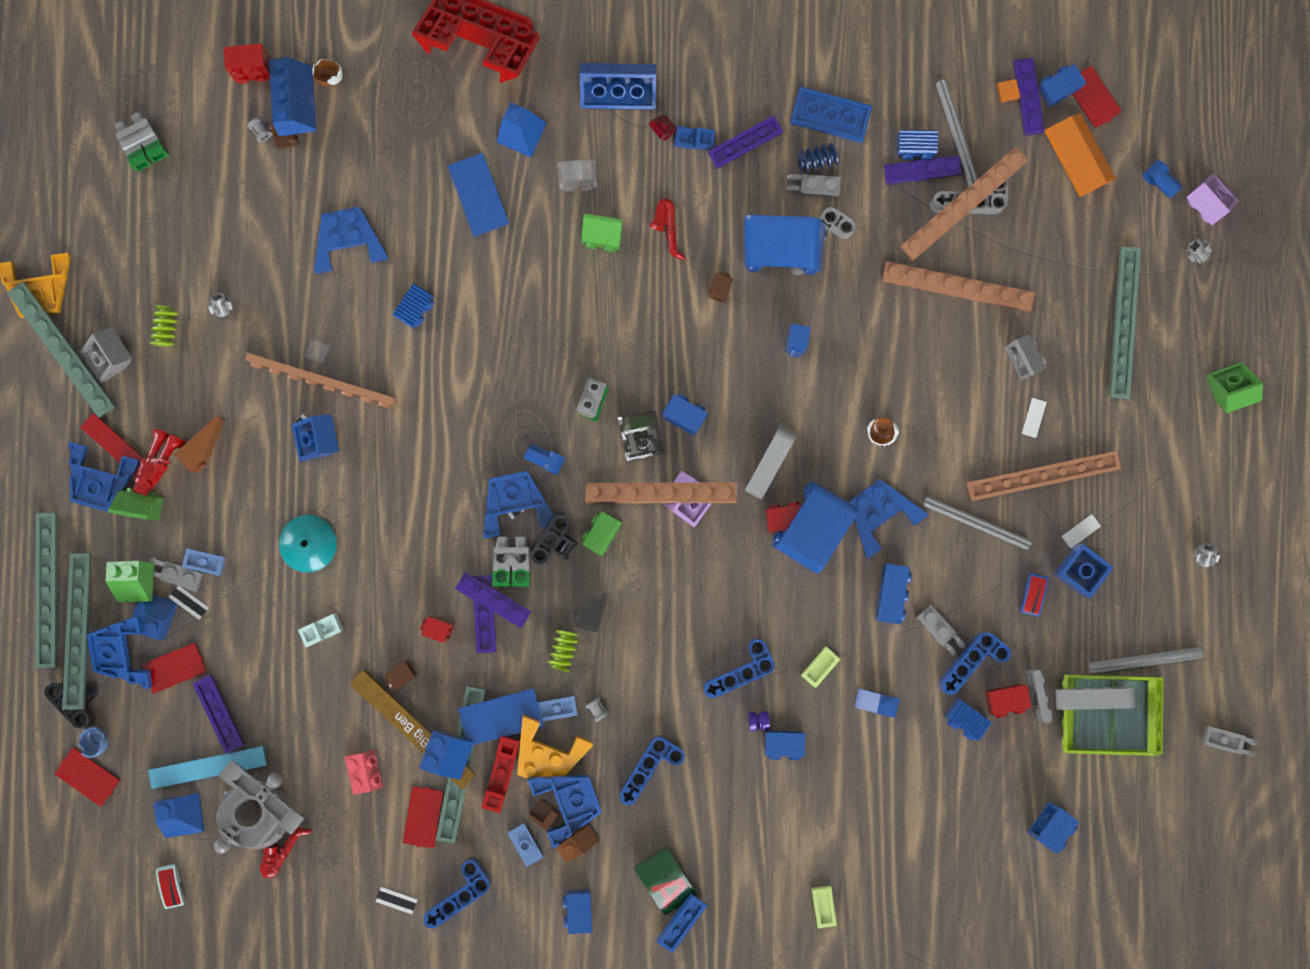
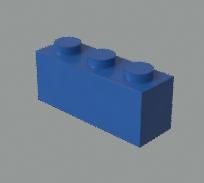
M893 564L883 565L876 621L901 625V621L905 620L906 610L903 608L904 602H907L909 597V591L906 588L907 583H910L912 572L909 571L910 567Z

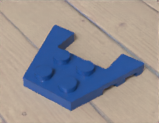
M360 207L322 214L314 267L316 274L333 271L330 251L365 244L368 245L370 261L372 263L389 260Z
M69 442L68 449H70L71 458H69V466H71V477H69L70 502L108 512V508L117 493L125 489L140 466L141 460L122 456L118 473L115 475L83 466L89 446Z
M528 471L489 479L483 532L484 539L501 535L497 515L536 508L540 527L545 526L552 516L551 509Z
M881 479L848 501L859 508L854 522L857 526L859 538L867 559L882 549L871 532L902 510L913 526L929 516L925 511Z
M141 615L92 631L87 634L92 670L94 672L115 679L119 677L125 679L127 683H137L142 685V688L149 689L153 686L150 670L131 669L126 634H141L144 632Z
M589 775L527 778L533 797L550 790L554 791L565 824L547 830L552 848H556L561 841L573 835L574 831L586 825L602 812Z

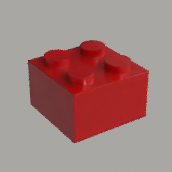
M262 43L223 47L225 70L235 82L247 84L249 81L266 82L270 79L269 59L272 58Z

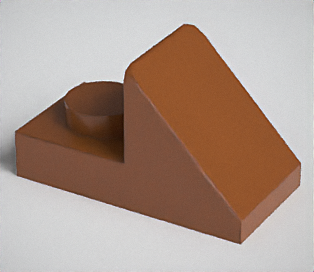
M588 824L560 843L556 848L566 863H569L580 854L584 855L599 842V839Z

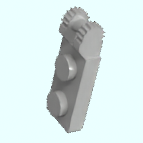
M805 174L787 175L788 181L801 182V187L787 186L786 192L801 193V195L839 197L840 177Z
M151 557L150 562L164 566L162 572L154 570L153 576L194 592L198 591L204 573L184 568L170 561Z
M932 605L927 606L916 616L917 620L941 646H944L953 657L957 653L947 643L951 638L962 649L966 646Z
M1027 669L1026 672L1036 720L1050 723L1052 721V711L1047 707L1048 695L1044 691V675L1040 669Z
M1205 725L1201 744L1240 755L1246 754L1255 757V752L1248 749L1244 750L1243 746L1244 742L1258 745V741L1246 738L1244 735Z

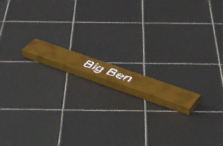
M362 670L350 685L424 754L432 732L370 674ZM466 765L461 780L450 779L463 790L477 774Z

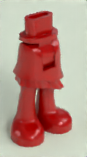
M156 428L152 431L154 440L146 458H143V461H140V467L134 480L136 484L132 491L146 497L150 489H154L153 486L160 481L165 471L169 469L167 466L172 462L168 460L176 448L180 449L186 444L182 439ZM166 442L160 457L156 459L160 448L162 447L163 443Z

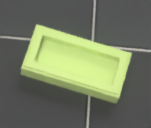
M825 646L803 671L801 676L816 688L840 661V658Z
M831 885L811 888L817 928L837 926Z

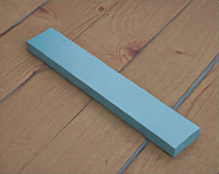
M260 746L150 769L148 772L151 789L218 776L231 760L237 762L245 770L266 766L268 762L265 747Z

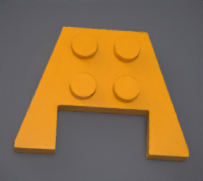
M71 254L51 255L53 275L16 280L13 262L0 263L1 281L7 291L22 281L26 282L48 314L60 313ZM12 301L19 317L25 318L18 309V307L15 305V303Z
M523 714L517 775L524 778L565 776L591 749L593 741L577 735L569 753L534 740L533 737L539 727L540 720Z

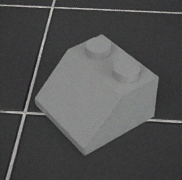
M113 328L92 333L80 351L83 359L100 384L126 369L132 361L130 352L125 348L119 335L116 334Z
M1030 334L1004 347L1021 381L1046 369V360L1042 354H1039L1037 342L1033 337L1031 338Z

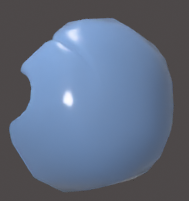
M92 726L86 728L80 734L78 746L82 748L83 752L81 754L83 756L92 758L101 755L107 749L109 739L104 729Z

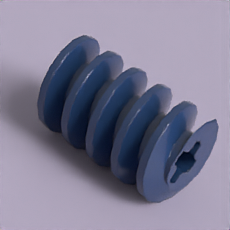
M829 143L828 147L821 145L820 150L817 146H814L813 152L810 148H806L805 153L802 149L798 151L797 159L801 174L803 168L809 173L811 166L815 171H817L818 165L824 170L825 163L828 164L829 168H832V162H835L837 167L839 166L838 153L832 143Z

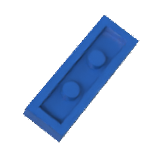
M690 893L656 939L657 943L673 953L708 905Z

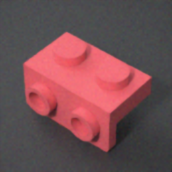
M374 749L345 756L353 795L371 792L383 787Z

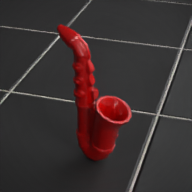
M663 198L657 204L655 218L649 223V226L654 230L663 232L664 225H666V234H668L667 244L670 254L675 258L685 260L684 255L677 251L676 210L674 203L668 198Z
M297 828L292 835L288 836V840L285 841V845L281 847L279 852H277L279 845L276 843L263 848L264 854L260 864L262 876L264 878L275 877L299 836L312 833V830Z

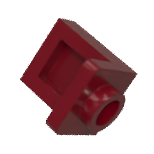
M666 114L652 119L649 123V126L656 135L664 141L668 140L677 130Z

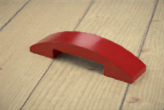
M501 735L482 809L496 813L501 812L518 753L519 740Z

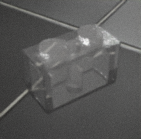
M595 159L557 162L559 188L563 189V191L570 192L574 191L575 188L592 190L594 187H597Z

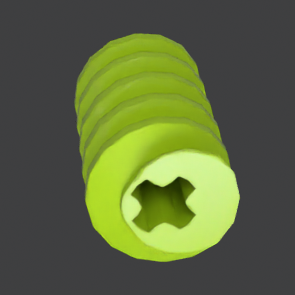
M155 305L154 308L159 311L154 312L153 315L159 319L152 320V323L157 326L151 328L156 334L150 335V338L155 341L149 342V344L162 347L173 346L175 343L169 341V339L176 338L171 331H175L177 328L172 326V324L178 323V320L174 319L173 316H177L179 313L174 311L173 308Z
M556 630V633L560 635V637L554 638L558 645H552L556 652L549 654L554 660H548L547 662L552 665L551 668L570 672V669L566 666L572 665V662L568 658H574V654L570 651L576 650L572 643H578L579 640L574 636L580 634L566 630Z

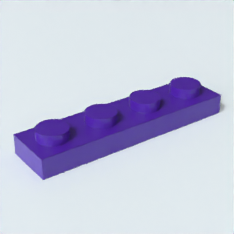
M1034 58L1015 60L1013 66L1020 93L1019 105L1024 136L1041 134L1045 130Z
M773 115L709 150L708 155L715 168L719 169L781 135L783 130Z
M959 155L886 164L883 166L886 185L960 176L962 174Z
M464 572L455 587L459 592L520 628L523 627L532 612Z
M492 575L473 576L493 588ZM474 601L477 653L497 652L495 614L490 609Z
M213 675L193 683L225 754L245 745Z

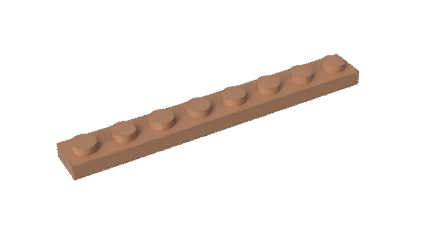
M1017 147L1012 149L900 246L901 249L914 261L1029 160Z
M888 261L885 262L882 276L883 282L1026 312L1032 311L1035 292Z
M247 353L245 358L246 361L251 363V367L260 370L262 367L269 368L268 372L280 375V372L287 374V378L298 381V378L305 379L306 384L316 386L318 383L324 385L323 389L328 391L341 390V394L352 397L354 394L360 396L359 400L370 403L373 400L378 402V406L389 409V406L395 407L397 399L250 353Z
M1117 451L967 482L966 485L970 501L1120 470L1121 466Z
M736 482L586 483L585 502L737 503L738 484Z

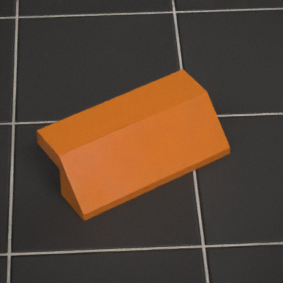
M1081 113L1070 116L1044 131L1079 197L1087 195L1099 187L1116 180Z

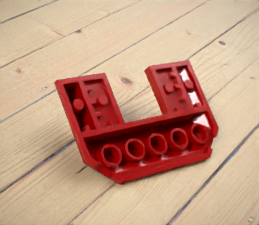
M432 0L412 31V36L428 55L434 47L448 51L456 36L488 48L489 51L483 59L482 66L499 72V83L519 77L540 40L538 32H535L529 17L486 0Z

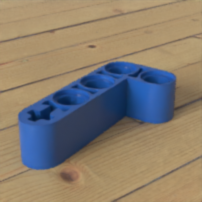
M979 632L938 682L939 689L948 695L957 693L987 655L995 661L1007 662L1011 657V650L993 634ZM984 636L989 638V643L986 646H983L981 642ZM999 648L1004 650L1002 658H998L996 655ZM975 650L977 652V658L971 661L969 658V654L971 651ZM963 665L965 668V672L963 675L959 676L957 674V668ZM951 675H953L955 678H958L959 680H954V678L951 677ZM946 682H950L951 689L947 688Z
M755 638L749 642L748 650L753 659L752 661L707 680L703 685L705 695L709 698H716L770 674L774 670V662L764 641ZM756 642L762 644V650L758 653L752 650V645ZM763 660H768L770 662L769 669L761 670L760 663ZM745 668L752 669L753 673L750 678L742 676V671ZM727 676L735 678V683L732 686L725 685L724 681ZM721 679V684L725 689L721 690V687H717L715 693L707 692L710 684L717 686L719 685L717 680Z
M655 736L620 791L621 802L625 805H632L636 802L662 759L672 765H680L685 758L683 749L664 736ZM658 740L663 741L665 744L661 750L654 748V743ZM673 751H679L681 758L673 760L670 754ZM651 757L655 762L652 766L648 767L644 764V759ZM636 774H642L644 781L636 783L633 777ZM632 785L635 787L632 791L633 798L629 797L626 799L624 792L628 793Z
M467 858L461 867L462 875L467 883L436 903L426 912L423 922L427 928H437L487 893L492 880L477 858ZM466 864H474L476 871H468ZM484 880L487 887L480 888L477 881ZM461 892H469L471 898L464 899L461 896ZM445 903H452L454 910H447ZM440 911L441 914H439L436 920L430 919V916H435Z

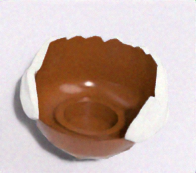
M320 59L317 64L313 65L312 73L315 81L322 86H333L342 79V68L333 60Z
M879 417L876 420H872L867 426L868 437L872 443L879 446L890 445L899 434L898 426L887 417Z

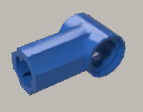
M1156 160L1143 173L1145 181L1150 185L1157 186L1169 199L1183 187L1169 173L1168 166L1160 160Z
M530 444L524 459L541 466L542 469L558 475L565 457Z

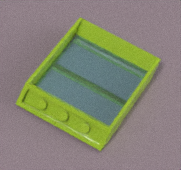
M1089 674L1064 675L1063 689L1104 688L1118 685L1134 687L1135 708L1064 710V717L1062 719V727L1064 728V736L1062 738L1063 753L1162 755L1163 677Z

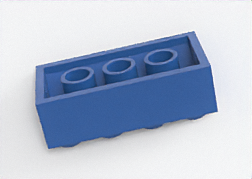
M290 57L269 59L272 123L278 135L285 136L317 131L312 66Z
M581 63L580 107L588 109L656 110V64Z

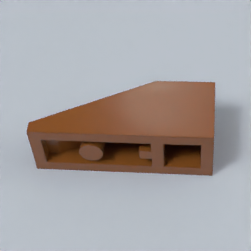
M216 416L174 454L189 472H200L206 467L205 463L209 461L225 421L223 417Z

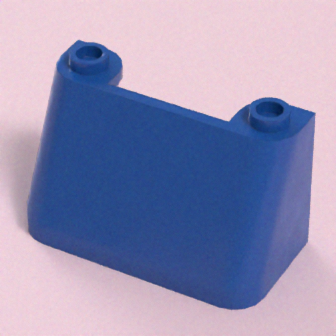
M746 215L744 220V267L749 272H759V269H763V266L800 268L804 271V274L808 275L821 272L825 225L821 219L815 217Z
M812 481L805 486L803 490L805 501L786 531L775 534L771 546L807 570L819 573L823 570L854 521L859 508Z

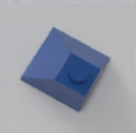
M510 102L502 119L497 143L531 158L547 123L528 109Z
M154 594L152 595V602H137L132 617L141 615L144 629L141 635L156 640L166 639L178 604L173 600Z
M200 793L163 798L153 802L156 823L165 838L205 831Z

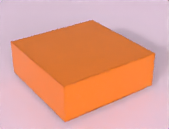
M1016 79L997 83L1000 103L1020 98Z

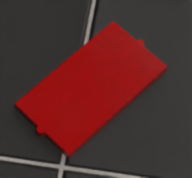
M1090 66L1080 72L1086 84L1072 95L1096 129L1105 122L1109 123L1111 118L1122 111L1093 67Z
M196 643L141 664L143 670H150L153 685L151 690L153 694L207 672L202 660L203 656L200 655Z
M74 747L67 757L62 759V764L54 775L101 807L107 798L113 794L112 791L120 779L92 759L83 756L82 752Z
M412 786L403 837L404 844L416 845L417 848L420 846L435 848L444 791L431 789L429 786L427 788Z

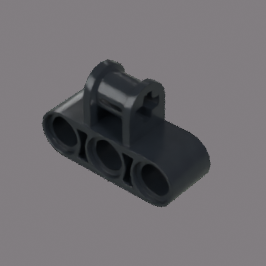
M562 511L554 512L530 550L531 558L536 564L545 563L552 552L568 560L570 552L574 546L578 545L576 540L565 534L569 527L566 513ZM557 518L565 519L562 525L555 524ZM547 534H553L555 536V538L552 541H546L544 539ZM537 550L545 552L541 557H536L534 554Z
M50 683L46 686L44 690L46 698L75 728L81 729L93 725L95 716L86 705L97 696L98 692L96 690L93 691L86 683L85 709L69 711L62 710L64 683ZM56 686L60 689L57 697L53 694ZM82 714L86 716V723L84 725L80 722Z

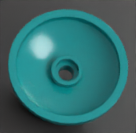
M303 515L292 519L283 528L279 538V550L283 560L288 566L300 572H315L323 569L331 562L337 549V537L332 526L324 519L314 515ZM303 540H307L308 545L306 547L302 546Z

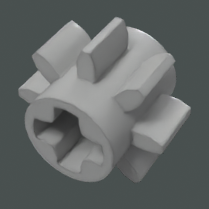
M1197 239L1189 244L1186 253L1192 262L1197 260L1198 263H1201L1209 258L1210 252L1213 250L1209 247L1210 244L1207 240L1201 242L1200 239Z
M223 293L212 295L211 301H208L210 313H216L218 317L227 316L230 313V309H233L230 296L225 298Z
M1210 543L1200 544L1199 548L1195 549L1193 555L1196 557L1195 561L1203 567L1214 566V563L1218 562L1220 554L1217 553L1218 549Z

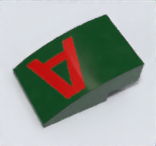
M668 846L634 866L635 872L664 915L681 906L690 893L695 896L698 895Z

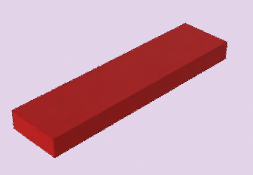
M93 413L80 427L119 463L122 456L143 461L144 457L101 418H98L96 414ZM138 467V469L136 470V472L134 473L133 476H135V477L137 476V472H138V470H139V467Z

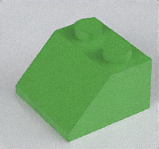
M584 214L582 245H585L588 249L600 247L604 248V251L607 252L620 251L623 232L622 219Z
M1243 362L1207 374L1216 403L1226 414L1262 401L1263 383Z
M127 488L126 491H119L108 508V513L159 521L164 498L157 497L158 493L149 492L146 497L132 491L131 488Z
M601 512L600 515L596 513L591 522L594 524L590 531L586 530L581 540L584 541L582 545L603 556L622 523Z
M144 561L107 562L106 583L117 602H152L154 563Z

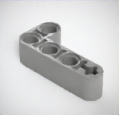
M1008 179L1001 185L1000 189L997 188L981 202L982 207L976 206L968 214H999L1008 203ZM940 191L932 198L930 207L934 212L939 213L963 192ZM993 200H998L1001 207H996Z
M833 207L825 209L819 218L826 227L824 242L831 232L842 239H847L856 228L855 222ZM825 215H832L834 217V221H827ZM848 225L850 231L844 232L841 226ZM790 268V271L795 275L804 273L800 268Z
M780 423L744 491L759 499L763 498L797 437L798 432Z
M1128 685L1104 688L1055 689L1056 709L1135 708L1134 687Z

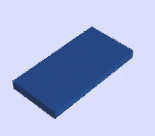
M800 86L790 124L862 143L872 105Z
M483 153L448 165L474 237L509 225Z
M534 688L458 708L465 738L474 742L473 745L501 738V735L509 736L521 733L523 714L540 720L539 727L544 726Z

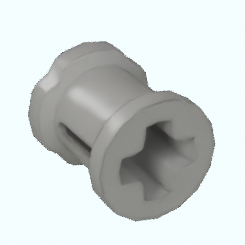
M262 117L252 119L247 125L257 136L256 139L259 143L266 141L273 134L264 125Z
M600 697L595 698L585 706L594 715L595 722H598L610 713L600 702Z

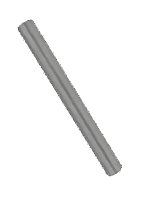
M940 80L936 83V87L968 186H971L978 180V176L947 81Z
M927 496L924 500L923 505L1023 549L1030 548L1032 542L1030 539Z
M1201 647L1090 662L1089 670L1090 673L1095 674L1201 659L1204 657V651Z

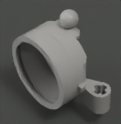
M231 760L218 775L233 788L229 792L227 790L224 792L225 797L216 813L218 831L222 838L217 839L214 843V850L217 853H226L230 848V843L254 850L269 847L281 839L285 831L292 835L305 819L299 812L289 806L287 798L278 789L282 784V776L280 774H270L266 783L256 780L242 766ZM247 800L257 801L262 808V816L259 822L251 827L242 826L237 819L239 806Z

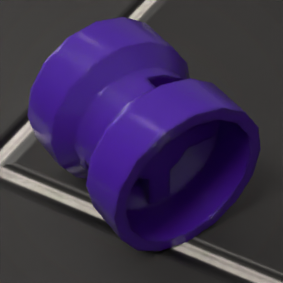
M762 711L760 714L748 712L750 732L757 731V729H762L763 731L770 730L768 711Z

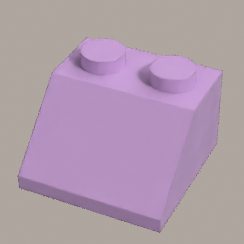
M1215 173L1210 175L1186 197L1190 206L1197 209L1201 213L1202 219L1206 223H1210L1211 226L1229 213L1239 201Z
M681 471L674 482L698 481ZM712 503L661 504L695 527Z

